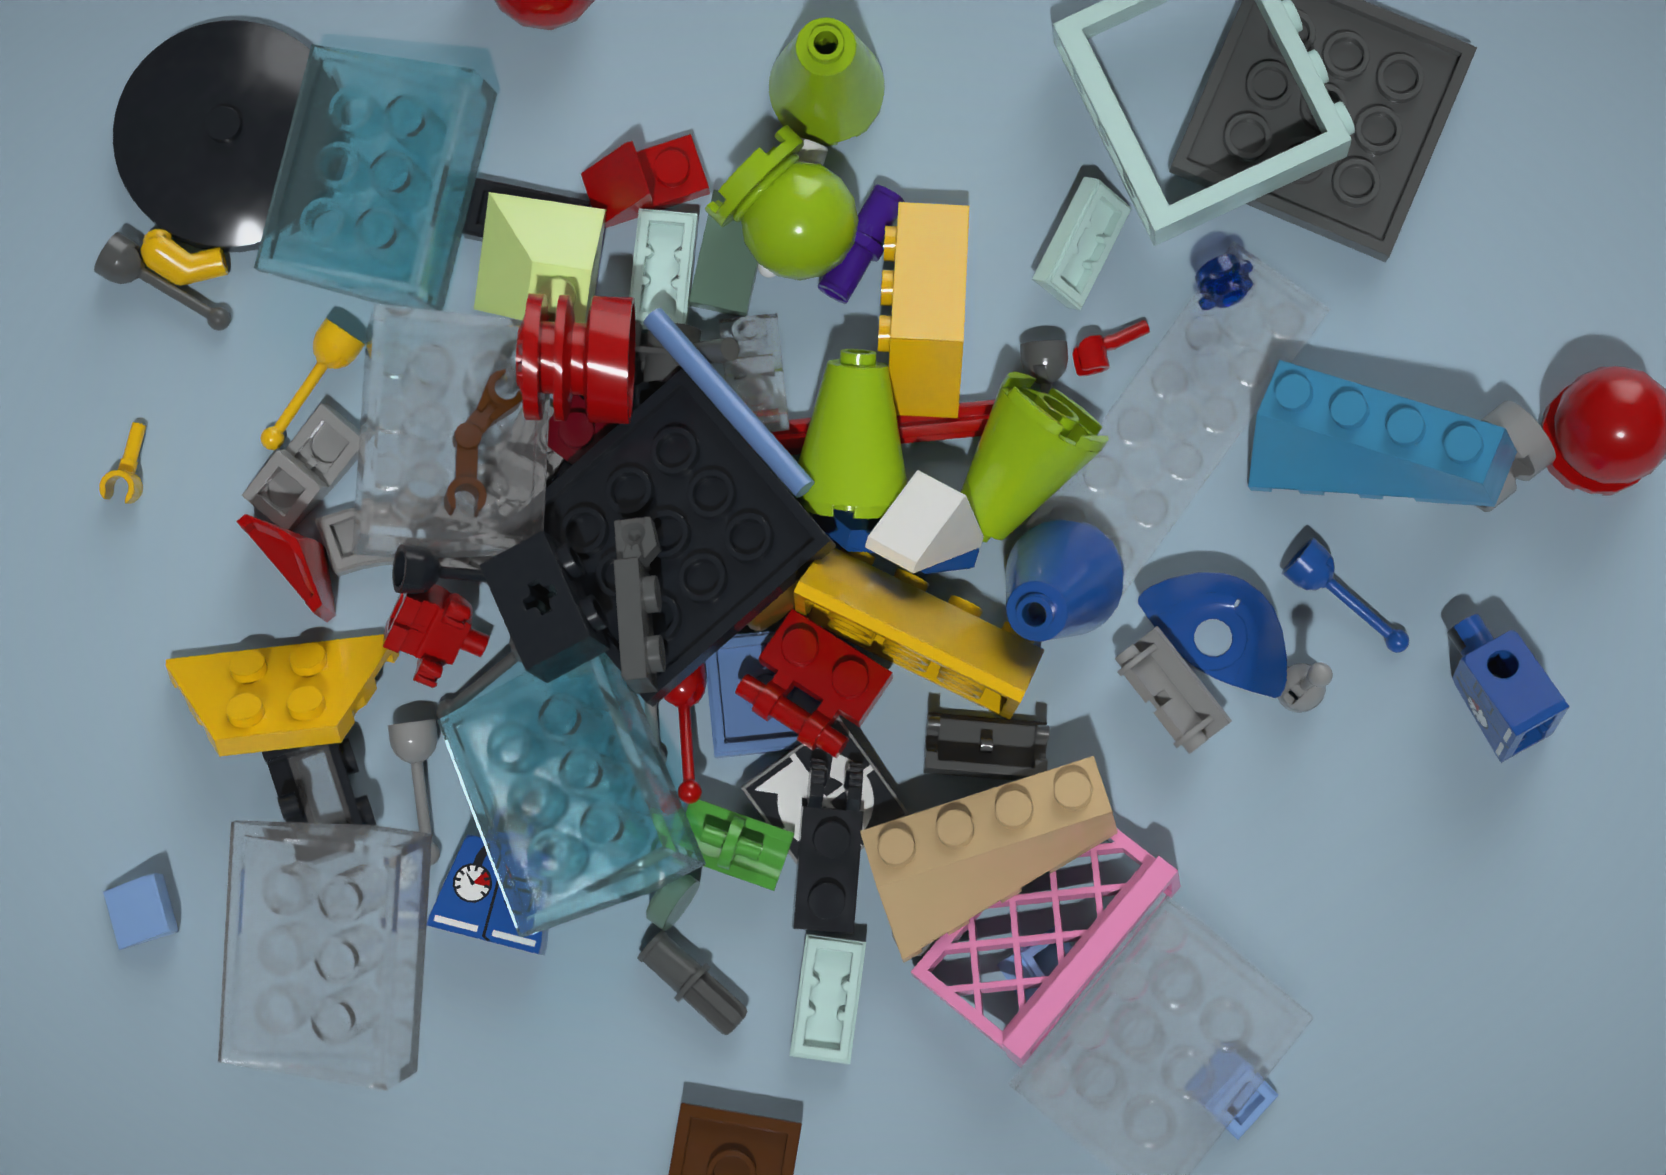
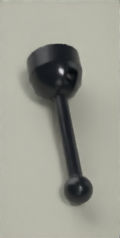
M401 544L398 546L394 556L392 581L396 593L420 594L427 592L438 582L439 578L487 582L482 570L441 566L439 558L430 549L421 546Z

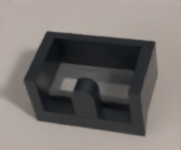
M349 738L343 739L341 743L262 752L277 792V800L283 819L287 824L293 842L297 864L302 870L371 846L367 832L376 830L378 827L367 794L355 798L348 775L359 772Z

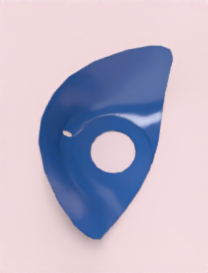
M1197 572L1159 582L1147 588L1138 597V605L1153 626H1158L1178 653L1195 668L1235 687L1272 698L1281 696L1287 681V654L1283 630L1273 606L1251 584L1241 578L1225 573ZM1240 600L1238 607L1234 608L1235 602ZM1209 619H1217L1224 622L1232 634V643L1229 650L1217 657L1203 654L1197 648L1194 641L1197 627Z

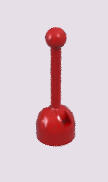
M704 663L664 697L667 702L678 707L683 782L678 787V796L686 804L696 803L702 795V788L695 781L690 707L697 704L705 694L707 681Z

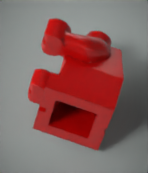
M435 584L424 593H400L386 622L382 647L396 653L402 651L418 658L413 680L435 688L437 686V679L442 675L443 666L446 664L453 665L460 649L481 657L487 647L490 635L471 628L473 609L472 605L458 593H450L444 587Z

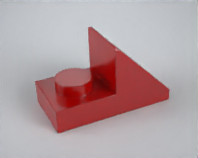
M691 134L637 152L633 141L626 142L581 173L591 206L607 209L604 229L638 218L639 208L663 210L710 194Z

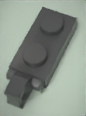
M651 517L614 521L617 560H614L621 675L622 679L636 694L658 692L657 673L665 672L666 655L662 636L654 635L652 613L661 612L662 600L658 577L656 575L650 576L649 574L652 569L650 563L661 552L657 531Z

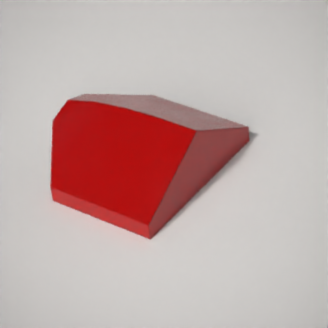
M244 514L236 521L303 598L305 604L314 614L325 622H329L336 616L327 551L321 543L248 514Z

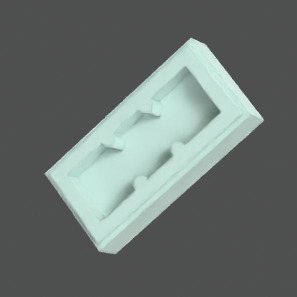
M1084 177L1032 280L1065 307L1081 310L1132 208L1099 179Z
M639 208L629 297L635 298L636 322L643 326L642 329H647L643 322L657 308H662L674 323L686 325L688 323L689 298L698 227V215L695 213Z
M806 934L790 1056L850 1064L866 942Z

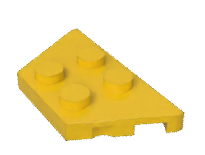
M384 634L171 658L166 659L165 666L174 688L178 687L186 699L189 711L197 723L205 728L208 740L219 757L341 743L355 723L354 717L357 711L367 705L377 690L374 678L386 661L395 663L399 653L382 647Z

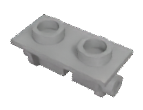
M1158 626L1115 658L1121 667L1117 673L1120 676L1124 675L1145 703L1150 700L1157 709L1154 712L1155 716L1176 741L1173 743L1176 748L1182 745L1190 754L1232 722Z

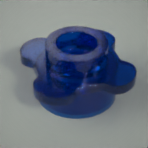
M1234 254L1220 255L1205 263L1195 275L1197 288L1202 294L1198 301L1202 310H1210L1216 306L1218 308H1227L1240 302L1254 284L1249 277V273L1254 268L1249 260L1239 261Z

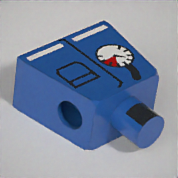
M1479 614L1469 616L1453 626L1447 633L1462 655L1452 677L1454 684L1499 761L1502 763L1552 735L1567 712L1569 705L1519 634L1514 630H1510L1494 639ZM1491 673L1496 674V675L1500 676L1501 678L1495 677V676L1492 675Z
M503 806L494 841L467 834L430 912L426 925L545 955L548 942L555 857L529 850L539 815Z

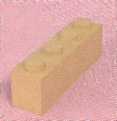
M1091 756L861 830L860 833L877 890L900 955L905 963L923 952L921 948L946 933L951 935L969 924V919L999 901L1004 903L1022 892L1021 888L1046 872L1053 873L1114 836L1118 831L1095 758Z

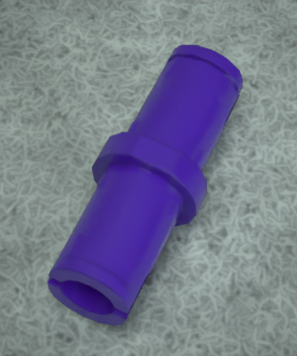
M878 184L874 186L858 214L859 221L854 245L841 264L822 276L818 283V289L840 303L847 304L871 261H879L884 249L881 244L885 239V226L893 225L898 215V202H905L901 196Z

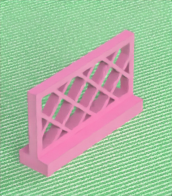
M1117 829V834L1107 839L1111 843L1099 844L1079 856H1091L1094 886L1059 890L1056 870L1050 874L1051 891L1017 894L1004 903L999 901L989 907H1010L1012 937L977 940L976 919L981 915L979 913L969 919L970 923L951 935L946 933L941 936L911 971L914 978L1004 1050L1007 1057L1026 1072L1181 887L1179 873L1176 868L1160 856L1157 858L1152 856L1119 829ZM1125 853L1140 865L1127 883L1101 885L1098 855ZM1116 895L1104 909L1103 897ZM1095 897L1097 918L1091 926L1084 930L1063 932L1060 901ZM1052 902L1055 933L1020 936L1017 906ZM968 930L969 941L958 942V940ZM1077 941L1065 955L1064 943ZM1056 944L1058 965L1050 975L1024 978L1021 947ZM1013 948L1016 979L981 983L978 951ZM970 952L972 984L947 986L931 973L946 955ZM1038 988L1026 1002L1025 989ZM1017 990L1019 1011L1002 1031L984 1016L982 993ZM974 994L975 1008L960 996Z

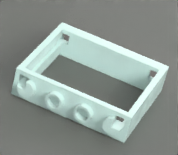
M1102 0L1053 23L1054 44L1153 246L1161 244L1347 157L1352 141L1350 135L1355 133L1352 118L1343 102L1339 101L1334 104L1324 86L1325 83L1329 82L1326 67L1315 49L1307 52L1298 32L1303 30L1302 22L1291 0H1255L1322 134L1171 205L1168 204L1087 40L1170 0Z

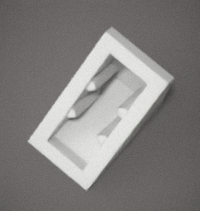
M917 470L868 535L865 547L909 572L916 573L980 548L984 536L965 494Z

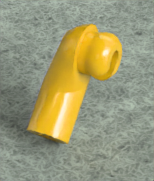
M153 229L142 240L143 244L140 253L146 266L174 285L183 286L228 275V265L221 247L189 253L171 239L172 234L164 229Z

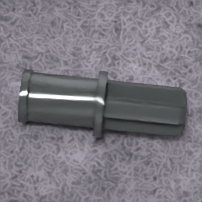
M661 930L641 951L637 959L644 962L677 993L674 999L678 1003L684 999L721 1034L728 1035L733 1032L745 1018L748 1012L747 1008L708 973L711 967L707 963L700 966L667 935L666 931Z

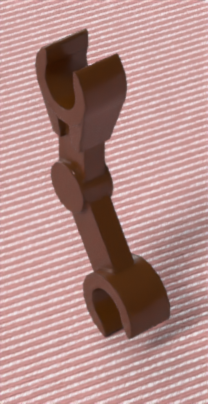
M506 369L496 371L490 376L476 410L465 423H461L456 428L452 437V443L455 448L454 480L448 486L443 500L444 508L450 516L453 515L456 508L455 493L459 491H467L475 498L474 518L480 514L486 503V489L482 482L477 479L478 445L483 435L491 426L516 411L522 402L520 390L511 399H503L495 391V387L503 380Z

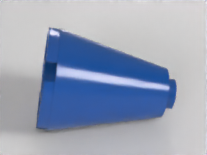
M1049 519L1030 528L1022 535L1012 548L1006 565V614L1013 630L1027 640L1040 642L1086 634L1104 624L1118 607L1123 591L1124 565L1113 541L1094 525L1083 521L1079 523L1062 519Z

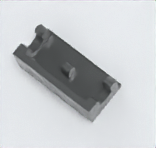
M928 712L923 773L1017 781L1047 771L1046 748L1050 732L1049 725H1047V722Z

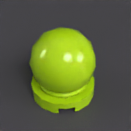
M786 125L774 135L781 144L777 148L773 146L767 153L760 147L754 151L718 190L726 199L725 202L722 203L720 200L712 201L705 207V211L722 228L733 220L741 222L744 244L758 264L778 277L801 281L824 276L843 262L854 245L859 220L854 197L839 176L821 164L799 162L798 153L804 146V141Z

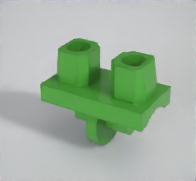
M698 800L696 803L688 804L671 855L775 891L795 834Z

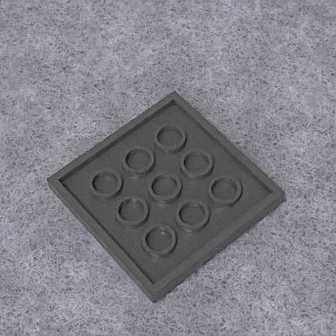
M1255 0L1242 1L1169 170L1170 173L1206 188L1322 134ZM1291 0L1297 9L1303 26V30L1298 32L1307 52L1315 49L1320 55L1329 77V82L1325 83L1324 86L1334 104L1341 101L1347 108L1354 124L1355 133L1350 135L1352 141L1347 157L1246 204L1386 262L1396 243L1477 47L1364 0Z

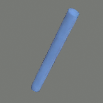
M657 308L652 311L643 322L646 328L796 498L806 494L815 483L813 479L663 309Z

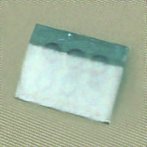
M312 44L254 268L259 272L381 305L442 316L497 96L496 91L472 68Z
M606 653L597 656L549 683H545L526 671L437 720L518 936L526 937L652 893L706 865L636 692L622 679L621 671Z

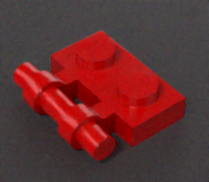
M791 609L758 657L760 664L776 673L775 676L765 685L750 674H746L738 684L735 694L753 705L752 712L764 720L769 721L771 718H774L799 734L797 741L809 749L814 750L819 747L837 758L846 747L849 738L831 726L838 716L841 715L858 727H861L892 681L893 672ZM794 686L821 702L816 711L811 714L787 699Z

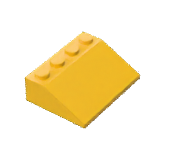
M843 547L840 550L834 548L824 558L814 560L798 581L793 591L795 611L822 626L826 631L1006 719H1011L1021 703L1044 653V649L1034 645L1035 641L1027 640L1017 634L1009 622L1005 621L1002 628H999L980 619L983 610L975 604L955 595H951L948 602L927 593L926 590L929 584L912 573L897 569L894 576L872 566L875 557L868 552H848Z

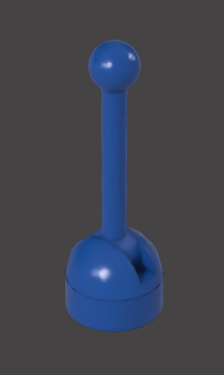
M1311 538L1285 566L1282 574L1296 586L1314 591L1326 587L1385 638L1386 646L1390 651L1400 653L1407 649L1409 636L1405 631L1392 629L1333 578L1335 571L1334 558L1316 539Z

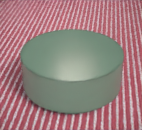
M683 869L675 870L662 883L651 899L646 910V918L663 931H667L689 906L699 888L700 882Z

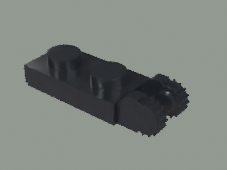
M811 758L806 806H801L792 928L854 933L862 840L860 831L863 827L864 811L860 810L863 762H848L844 773V809L822 807L828 770L825 767V759Z

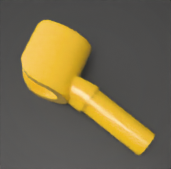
M136 422L132 423L118 470L106 473L100 481L99 491L102 498L107 500L112 498L114 485L121 477L128 483L125 504L134 503L141 497L143 484L135 473L146 431L145 425Z

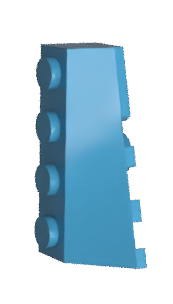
M1279 360L1256 416L1248 487L1251 491L1272 492L1273 488L1298 490L1300 494L1324 495L1325 492L1358 494L1360 498L1383 499L1384 496L1414 498L1416 502L1495 507L1517 450L1504 427Z

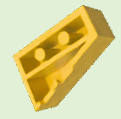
M898 202L897 226H885L884 261L895 262L894 270H882L881 306H892V315L879 316L878 352H889V374L896 415L958 418L965 323L970 207L968 205Z

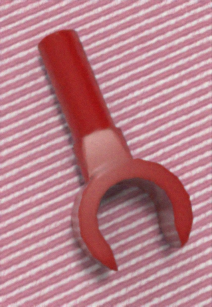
M1142 320L1112 335L1108 334L1104 337L1102 335H1093L1084 338L1072 353L1077 375L1089 376L1108 370L1110 365L1107 351L1116 350L1150 333L1147 322Z

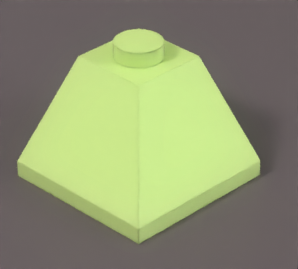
M489 192L474 310L523 320L529 293L546 294L549 322H555L559 295H570L574 307L575 322L587 323L589 307L596 292L607 209Z

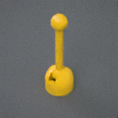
M327 318L322 322L313 339V354L317 360L316 365L275 425L264 429L261 433V443L266 449L276 450L283 445L284 431L327 368L340 369L348 366L357 358L365 346L359 339Z

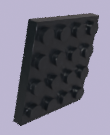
M683 369L679 370L632 412L630 424H618L502 526L516 544L543 530L561 544L569 542L573 546L585 569V574L579 577L586 596L592 594L597 599L608 620L609 626L602 630L610 647V650L605 653L621 671L614 560H617L614 521L651 517L655 523L661 552L650 563L652 569L649 574L650 576L656 575L658 577L662 600L661 612L652 613L654 635L662 636L666 655L665 672L657 673L658 692L639 694L652 707L800 579L814 560L824 558L837 546Z

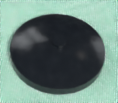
M239 20L210 22L191 27L172 36L152 50L141 61L127 81L118 101L113 124V149L118 172L126 190L141 211L157 227L170 232L172 237L183 243L205 250L221 247L226 253L246 252L272 246L286 240L311 223L322 212L336 192L346 168L350 146V127L344 100L334 79L321 60L307 46L281 30L260 23Z

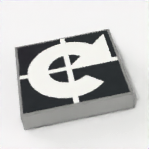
M839 716L831 727L849 738L846 747L839 757L835 758L819 747L811 750L800 743L741 786L743 792L767 824L795 834L788 854L796 865L801 806H806L811 758L825 759V767L828 770L822 807L844 809V773L848 762H863L862 798L860 810L864 811L862 830L909 815L906 808ZM861 840V850H862V849L864 848L863 840Z

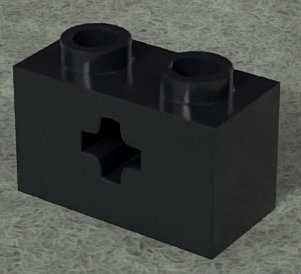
M542 530L480 564V568L525 671L545 683H549L610 650L602 631L609 626L607 617L597 599L592 594L586 596L579 577L585 574V569L577 552L569 542L561 544Z

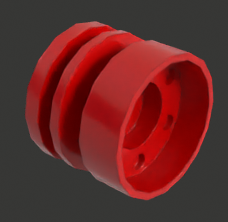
M529 293L525 315L518 329L516 345V382L522 397L525 420H542L545 411L546 394H553L555 421H567L573 395H584L589 422L630 424L635 377V298L593 296L589 307L587 323H576L571 296L559 295L555 322H549L546 294Z

